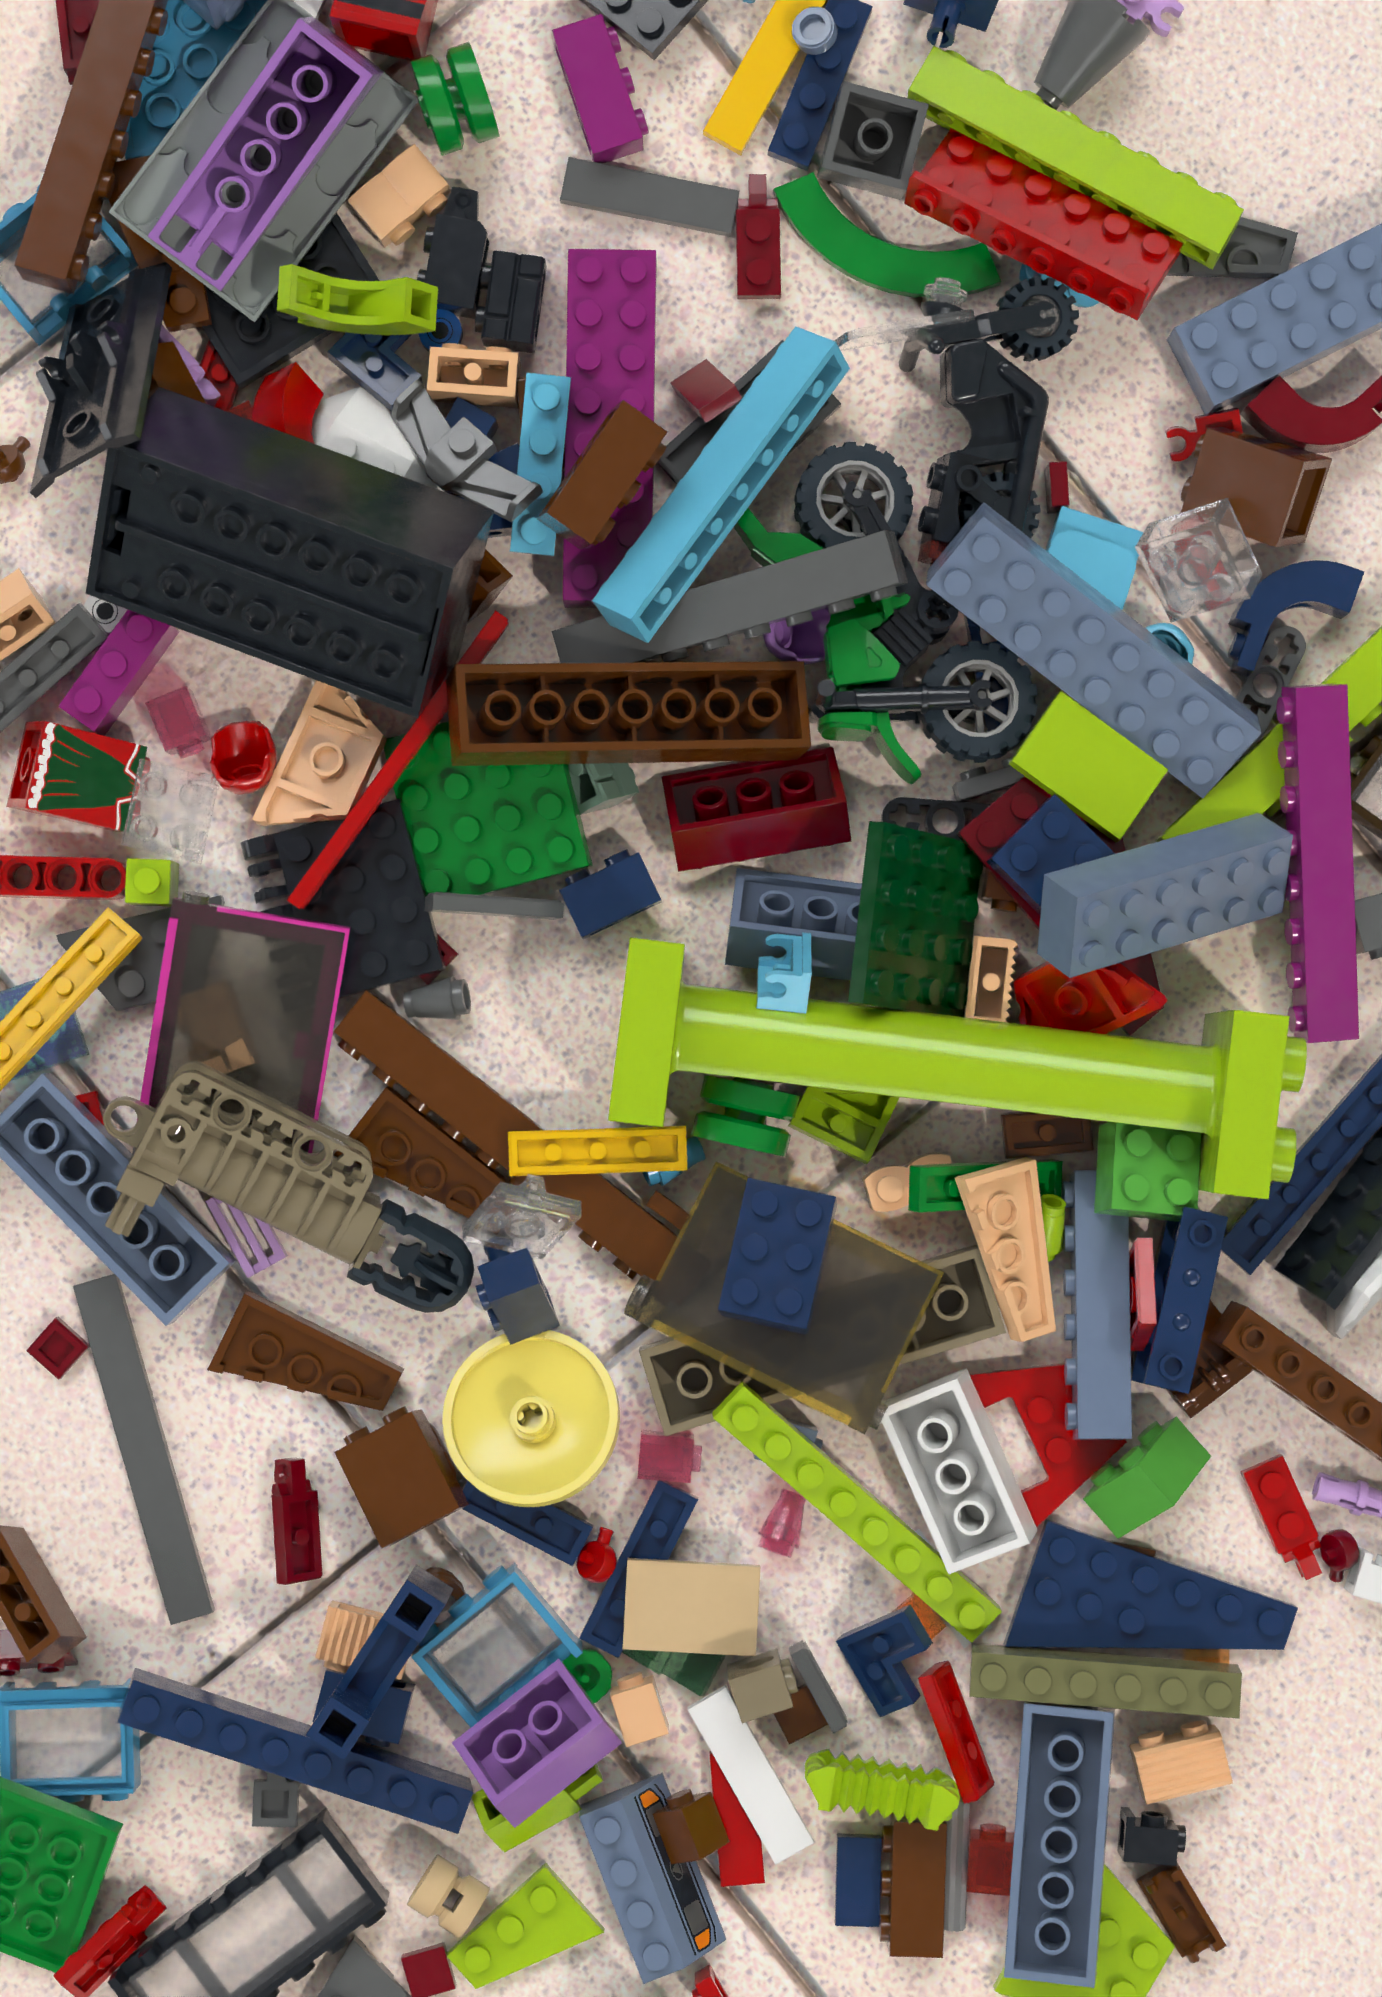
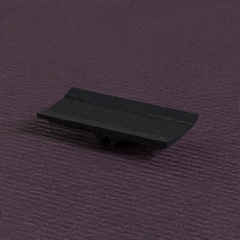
M167 262L143 269L136 268L129 272L128 278L84 304H75L70 307L59 359L46 356L38 361L39 365L44 368L37 371L36 376L45 392L49 405L30 494L35 498L54 483L55 478L108 448L115 449L141 439L172 267Z

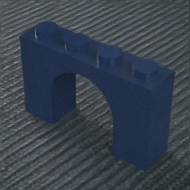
M417 1564L415 1565L316 1717L306 1736L342 1760H345L417 1645L422 1642L446 1605L453 1591L452 1587Z

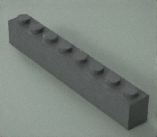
M883 530L689 589L649 643L610 626L603 616L554 630L552 635L560 663H646V661L662 657L663 662H675L689 657L687 652L689 648L703 645L704 652L730 645L728 637L744 632L745 639H751L771 633L770 624L786 620L787 627L812 621L811 612L828 607L829 615L855 608L854 599L870 595L872 602L898 595L896 587L908 584L895 533L894 531Z

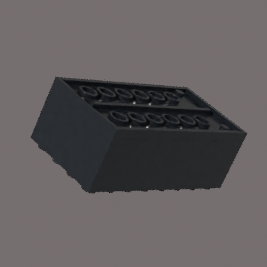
M159 387L147 401L141 439L115 449H107L85 594L419 718L459 658L494 510Z

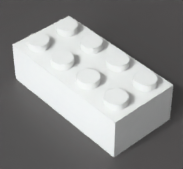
M967 1368L889 1398L882 1404L877 1412L948 1574L1030 1544L1038 1529Z

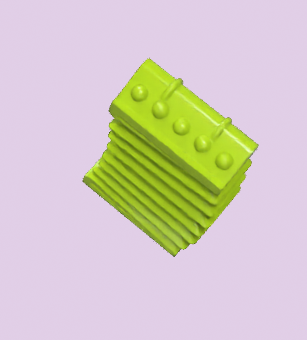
M830 1749L810 1754L805 1762V1779L818 1802V1810L830 1812L838 1804L843 1813L850 1806L856 1814L865 1808L869 1817L878 1810L884 1819L893 1813L899 1822L905 1815L909 1825L918 1818L924 1828L938 1831L939 1825L943 1821L951 1820L952 1813L959 1806L960 1795L956 1782L937 1767H933L925 1774L921 1764L914 1770H911L906 1762L896 1767L890 1759L879 1765L874 1756L864 1761L857 1754L849 1760L843 1751L835 1758Z

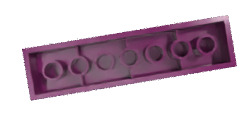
M568 249L566 377H571L565 434V476L610 410L622 400L629 403L652 421L655 419L656 250ZM654 467L652 469L649 468L646 473L640 472L636 480L642 485L627 506L624 505L621 509L616 507L610 516L616 523L602 543H598L596 546L591 544L580 550L564 539L563 603L565 608H597L592 600L653 517Z

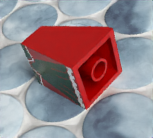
M48 721L26 722L6 807L116 832L128 833L129 826L135 825L140 812V800H136L139 783L145 782L150 768V758L146 757L148 747Z

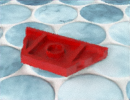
M1047 961L1021 974L1014 981L1016 1001L1021 1009L1019 1022L1024 1025L1107 1034L1160 1009L1168 1001L1164 994L1120 963L1069 978Z

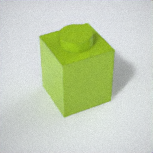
M127 858L125 903L135 906L172 907L173 898H178L179 863L162 859Z

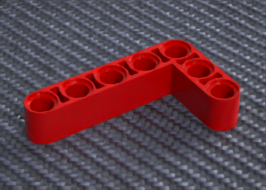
M0 855V897L119 900L125 898L126 864L110 858ZM28 865L32 870L33 879L29 886L20 889L15 884L14 875L18 868ZM72 866L77 873L76 883L72 888L63 890L58 884V875L65 867ZM115 867L121 874L120 885L113 891H106L102 886V875L109 868Z

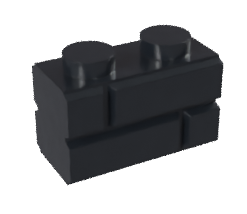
M496 250L493 251L492 262L483 263L480 287L481 289L488 290L486 305L477 306L475 317V332L482 333L483 346L505 347L513 351L535 353L547 269L545 258Z

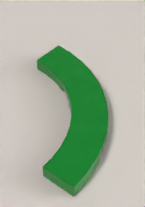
M814 172L773 189V194L777 198L783 214L802 240H805L829 265L864 285L891 294L918 298V296L931 297L932 295L959 297L999 286L1002 282L988 248L983 243L951 251H917L898 247L869 235L855 226L833 205L821 188Z

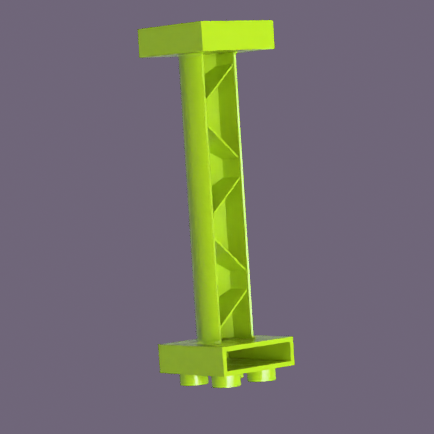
M630 937L608 1121L663 1127L670 1075L676 1071H686L1201 1133L1199 1190L1269 1200L1271 1181L1288 1183L1291 1179L1296 1157V1132L1293 1128L1277 1127L1280 1095L1282 1091H1300L1306 1069L1307 1045L1305 1038L1287 1036L1289 1016L1242 1010L1207 1013L1204 1018L1202 1044L1200 1046L808 999L806 1014L757 1009L756 992L689 985L683 982L685 944Z

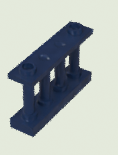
M1184 1206L1179 1222L1164 1220L1154 1264L1157 1324L1144 1351H1135L1131 1366V1381L1189 1394L1228 1217Z

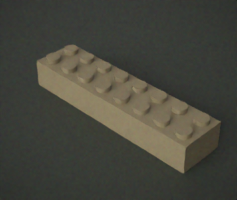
M972 1245L818 1292L808 1335L732 1318L640 1346L639 1353L664 1436H669L715 1422L716 1420L713 1419L712 1412L741 1381L771 1405L1004 1334L1006 1330L979 1247Z

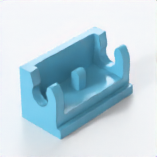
M802 932V936L770 935L766 938V945L772 947L781 946L786 950V954L780 958L773 956L759 957L757 1009L806 1014L812 975L811 933Z

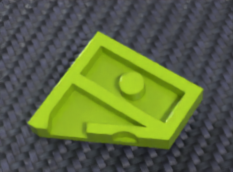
M807 1086L797 1106L795 1118L790 1120L788 1127L867 1165L900 1097Z

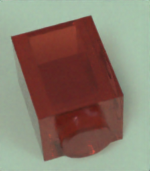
M986 1823L981 1824L980 1829H971L966 1892L1010 1896L1014 1833L1006 1832L1007 1828L1005 1826Z

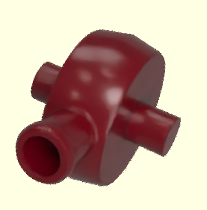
M1343 1529L1329 1531L1321 1538L1320 1552L1322 1559L1330 1567L1329 1579L1333 1582H1341L1344 1579V1571L1349 1570L1358 1562L1359 1548L1356 1540L1349 1532Z

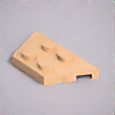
M316 680L252 818L256 824L269 826L346 819L361 798L387 739L346 691Z

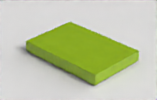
M1062 691L1055 696L1009 762L1010 766L1051 796L1055 794L1074 813L1114 842L1121 840L1168 771L1166 767Z

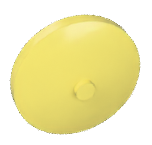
M547 1330L510 1345L506 1335L502 1334L476 1349L455 1373L444 1401L443 1434L454 1464L461 1474L480 1492L508 1505L519 1507L546 1506L561 1502L582 1491L606 1466L613 1453L619 1434V1399L613 1381L604 1365L592 1351L579 1341L562 1333Z

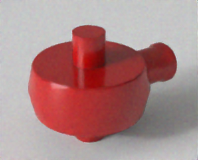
M600 1527L597 1540L587 1543L577 1558L578 1573L588 1582L602 1583L615 1570L616 1553L609 1546L614 1531Z

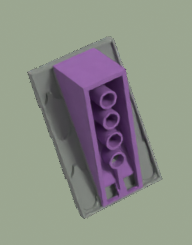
M267 0L109 210V213L253 322H256L278 293L280 266L298 265L417 105L418 98L293 0Z

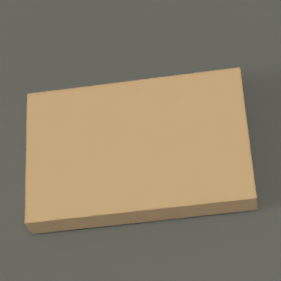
M628 1558L623 1649L756 1656L760 1565Z

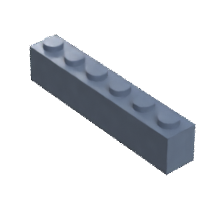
M1074 1170L1069 1175V1181H1063L1062 1199L1066 1202L1065 1208H1070V1225H1064L1063 1251L1070 1252L1071 1269H1064L1063 1273L1064 1296H1071V1314L1064 1315V1339L1072 1340V1358H1065L1064 1363L1065 1385H1072V1403H1066L1065 1427L1066 1430H1073V1439H1132L1129 1218L1127 1216L1094 1213L1096 1170Z

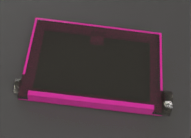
M183 891L182 899L173 898L140 1101L156 1109L178 1067L187 1061H198L318 1120L350 927L209 904L210 895L194 891ZM192 1079L188 1085H185L184 1090L192 1093L195 1088H198L199 1082ZM212 1088L210 1097L207 1096L203 1101L212 1104L216 1089ZM234 1099L225 1100L220 1104L222 1109L230 1114L239 1113L244 1109L243 1105ZM252 1109L249 1124H252L253 1116L258 1117L262 1112ZM274 1120L270 1126L265 1125L264 1130L271 1133L275 1127L280 1128L281 1123ZM288 1136L283 1140L288 1144H292V1138ZM315 1140L304 1142L301 1148L305 1152L312 1154Z

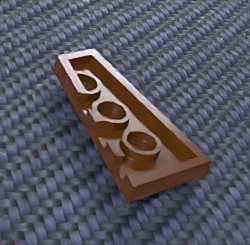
M151 155L116 162L113 170L116 176L115 187L109 199L111 207ZM118 220L139 269L167 262L172 267L163 315V322L167 330L175 332L212 325L206 285Z

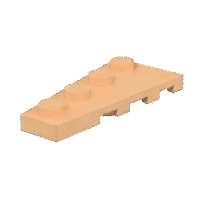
M1024 1157L954 1177L1010 1339L1024 1342L1055 1332L1056 1325L1036 1159Z

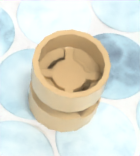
M437 1854L415 1887L407 1902V1906L426 1918L436 1915L440 1927L457 1938H461L482 1906L490 1887L471 1875L463 1878L460 1877L458 1867ZM453 1888L460 1895L451 1909L443 1903Z

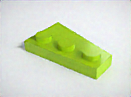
M544 1863L447 1952V1957L473 1987L478 1989L604 1933L605 1928L549 1865Z

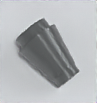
M454 976L404 992L403 995L404 1009L408 1018L459 1020L461 1015L469 1014L471 1011L468 984L465 979L456 980Z

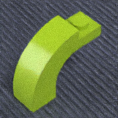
M293 264L280 266L277 311L298 317V323L332 331L373 335H409L436 330L438 287L409 277L384 281H355L327 276Z

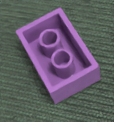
M557 1659L454 1740L452 1744L494 1807L516 1828L622 1744V1742L580 1683L561 1660Z

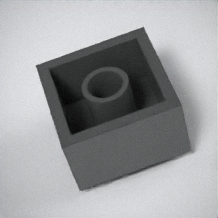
M843 81L837 95L817 178L901 200L907 191L929 104Z

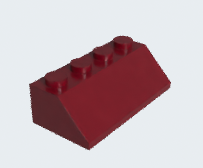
M833 746L809 750L798 760L746 761L661 776L678 872L852 842L847 800Z

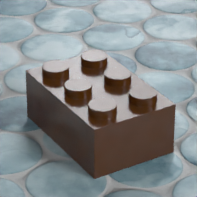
M622 400L610 410L537 517V520L580 550L591 544L596 546L598 543H602L616 523L610 517L616 507L621 509L624 505L627 506L642 484L636 480L640 472L646 473L649 468L652 469L665 452L667 446L661 443L668 431Z

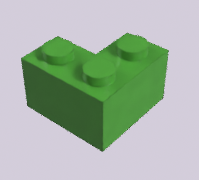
M1177 1416L1163 1425H1160L1157 1421L1149 1425L1137 1437L1141 1443L1139 1446L1137 1445L1125 1453L1118 1461L1117 1466L1113 1467L1111 1463H1107L1090 1479L1094 1485L1083 1500L1117 1539L1173 1507L1211 1458L1207 1450Z

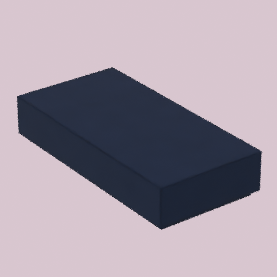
M837 1833L835 1926L879 1927L881 1835Z

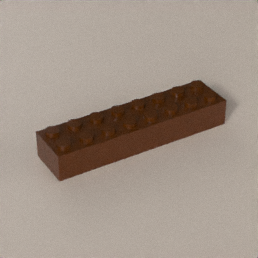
M804 661L455 664L446 678L452 766L798 760L811 748Z

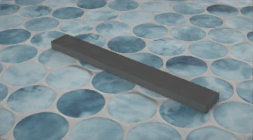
M115 1274L74 1285L73 1289L170 1625L213 1613L215 1607L120 1279Z

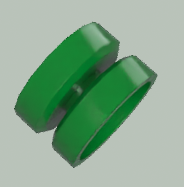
M469 42L447 49L446 60L451 74V78L448 79L444 78L439 61L431 54L410 61L418 89L415 90L428 130L432 129L441 156L463 149L464 138L459 124V120L462 119L466 120L471 137L478 143L500 137L486 87Z
M705 1075L700 1097L707 1103L725 1106L724 1115L708 1111L696 1113L691 1135L786 1157L791 1135L786 1129L765 1125L767 1116L786 1121L795 1118L800 1096L772 1090L773 1085L733 1077V1080Z

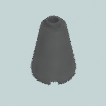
M1069 0L1034 83L1040 88L1036 95L1055 110L1060 105L1070 108L1142 44L1150 34V30L1139 18H1137L1134 24L1128 22L1129 15L1126 13L1128 9L1117 0Z

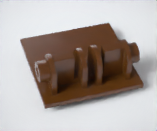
M1211 1300L1208 1306L1189 1394L1169 1390L1190 1418L1194 1417L1253 1371L1207 1338V1335L1222 1315Z

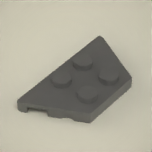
M221 895L197 901L224 906L225 903ZM172 907L123 919L143 939L97 987L116 1011L156 1002ZM192 924L181 995L205 987L209 972V960L211 954H213L217 938L215 936L217 928ZM89 927L56 935L57 940L67 951Z

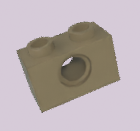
M777 1648L727 1664L728 1682L742 1724L793 1707L791 1694L799 1692L796 1684L797 1681L790 1659L781 1660Z

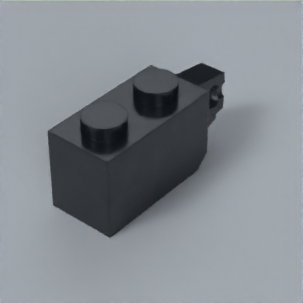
M452 187L443 215L437 214L435 226H428L426 229L423 251L424 253H429L427 270L420 269L417 280L438 287L437 309L448 310L456 316L475 319L481 294L483 263L487 261L490 242L487 238L488 233L478 221V191Z

